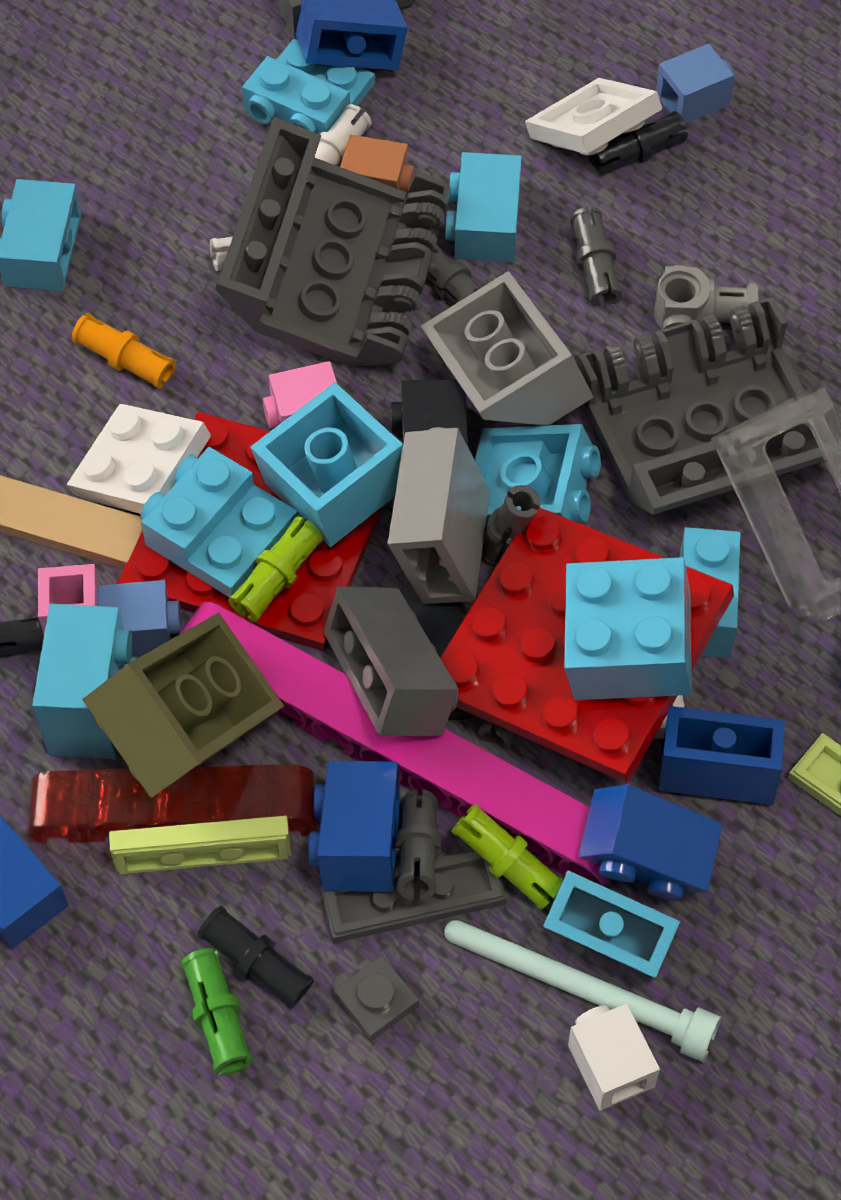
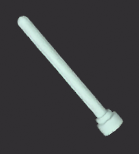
M459 920L450 921L444 929L445 938L452 944L599 1006L606 1005L612 1010L627 1003L637 1022L672 1036L671 1043L681 1046V1054L704 1063L709 1052L707 1051L711 1039L714 1040L721 1016L699 1007L695 1012L684 1008L682 1013H679Z

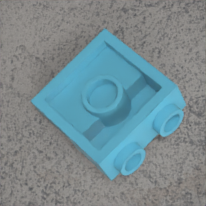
M293 39L277 59L267 56L242 86L244 110L254 120L262 124L272 122L273 117L318 134L328 132L347 105L353 104L358 106L375 84V73L360 67L306 63L298 40Z
M582 424L483 428L475 462L490 490L485 527H487L488 520L495 509L503 505L510 488L519 485L530 487L536 491L541 502L540 508L577 523L588 521L591 502L586 486L588 478H596L599 475L601 457L598 447L592 445Z
M208 447L199 458L191 454L181 462L175 474L176 483L166 495L156 492L149 497L141 511V525L146 546L230 598L252 574V571L258 565L255 562L263 550L270 551L274 544L279 541L292 524V521L298 517V511L254 485L251 471L213 448Z

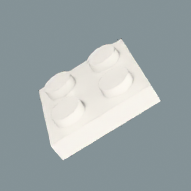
M597 78L529 118L525 123L531 139L551 144L554 147H562L580 152L582 155H592L604 150L608 146V142L620 134L641 128L646 122L645 119L662 110L657 91Z
M119 404L67 483V486L74 495L88 501L141 514L144 504L151 495L156 492L166 495L175 485V474L181 462L191 454L198 457L211 434L204 422Z

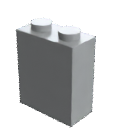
M436 427L425 431L405 432L388 546L423 604L476 600L490 490L458 428Z

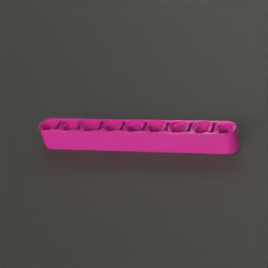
M211 602L202 603L178 634L180 635L219 612L283 703L284 707L274 713L275 716L281 712L297 721L294 725L295 727L320 741L325 742L327 738L344 747L342 753L356 761L397 762L400 785L411 791L417 790V794L420 796L423 790L433 793L441 801L439 807L459 818L463 815L466 817L468 815L467 811L477 803L483 812L513 838L520 835L528 842L526 849L541 856L540 862L566 876L567 871H571L604 887L611 880L599 874L600 865L578 857L590 807L447 729L444 730L443 736H379L346 674Z

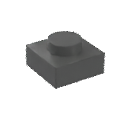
M383 955L334 989L335 998L370 1042L419 1007L418 998Z

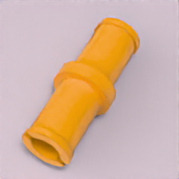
M86 313V316H81L73 329L72 342L82 345L108 359V365L121 372L124 368L152 383L158 389L163 387L161 381L166 383L176 369V360L166 357L140 343L138 335L129 330L122 333L96 319L90 313Z

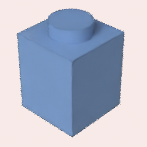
M708 43L660 63L656 91L658 92L659 99L670 113L678 112L686 124L729 106L735 76L729 62L721 59Z
M165 580L98 586V606L119 607L123 628L132 631L131 656H143L171 640L172 634H179L181 632L179 600L169 601Z

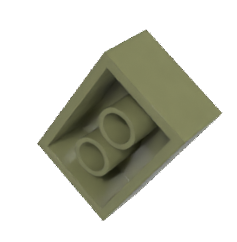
M219 612L127 664L82 699L93 714L99 728L107 734L127 763L131 774L141 783L151 798L284 707L279 697Z

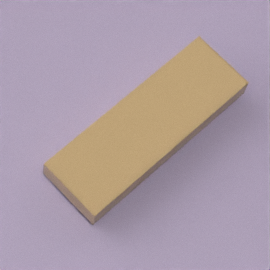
M0 475L1 533L124 569L143 531L140 516Z

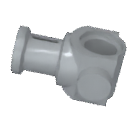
M683 265L665 266V271L659 279L654 308L655 322L663 330L693 320H697L700 324L701 318L714 314L719 323H730L731 309L744 305L748 310L750 303L758 301V285L748 283L746 288L716 287L714 279H708L696 267Z

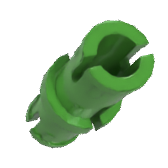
M213 948L194 951L181 961L182 969L185 971L195 1002V1007L192 1009L194 1023L198 1028H203L213 1059L215 1073L223 1076L240 1072L253 1063V1057L249 1053L238 1019L242 1009L239 999L236 995L230 994L221 967L219 952L217 950L214 951Z

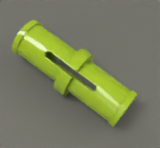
M296 517L270 551L263 550L255 560L258 565L252 571V574L229 598L228 601L231 607L243 618L246 619L248 616L249 621L257 622L267 606L283 587L290 588L297 579L295 573L300 568V565L324 539L321 531L310 521L307 520L305 522L302 517Z
M475 803L467 811L468 815L466 817L463 815L451 832L455 836H459L491 864L489 871L496 878L503 875L532 900L538 909H543L550 903L549 896L554 898L558 894L563 879L556 876L526 849L528 842L520 835L513 838Z

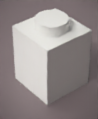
M627 1003L612 1010L606 1005L598 1006L588 1010L576 1019V1025L570 1029L568 1047L599 1111L656 1086L660 1068Z

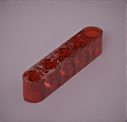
M291 764L196 767L151 798L129 769L43 772L32 778L28 836L31 840L40 844H47V838H69L68 843L105 842V837H109V831L287 816L289 832L301 831V837L308 836L315 829V775L307 767Z

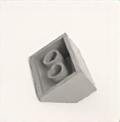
M509 271L421 325L423 332L483 420L548 426L594 398L573 355Z

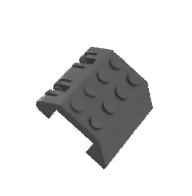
M273 117L215 289L254 332L351 367L401 362L408 342L407 336L410 335L413 323L411 318L402 313L406 311L411 312V310L415 311V308H418L420 294L423 291L432 260V251H434L437 242L435 234L428 230L430 228H439L442 225L444 212L446 211L451 194L450 186L440 179L417 171L408 191L405 192L317 159L315 154L322 136L321 134Z
M772 297L750 303L748 310L744 305L731 309L730 323L736 350L727 352L724 336L722 335V327L714 314L701 318L700 324L697 320L653 332L652 339L647 334L634 338V353L640 378L633 381L629 380L625 357L617 343L604 347V354L599 349L575 356V361L594 397L584 403L588 420L629 502L654 515L841 456V419L833 404L817 409L814 408L782 349L787 321Z

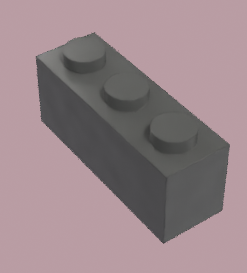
M337 586L323 632L378 735L443 736L450 713L457 706L459 689L399 588Z

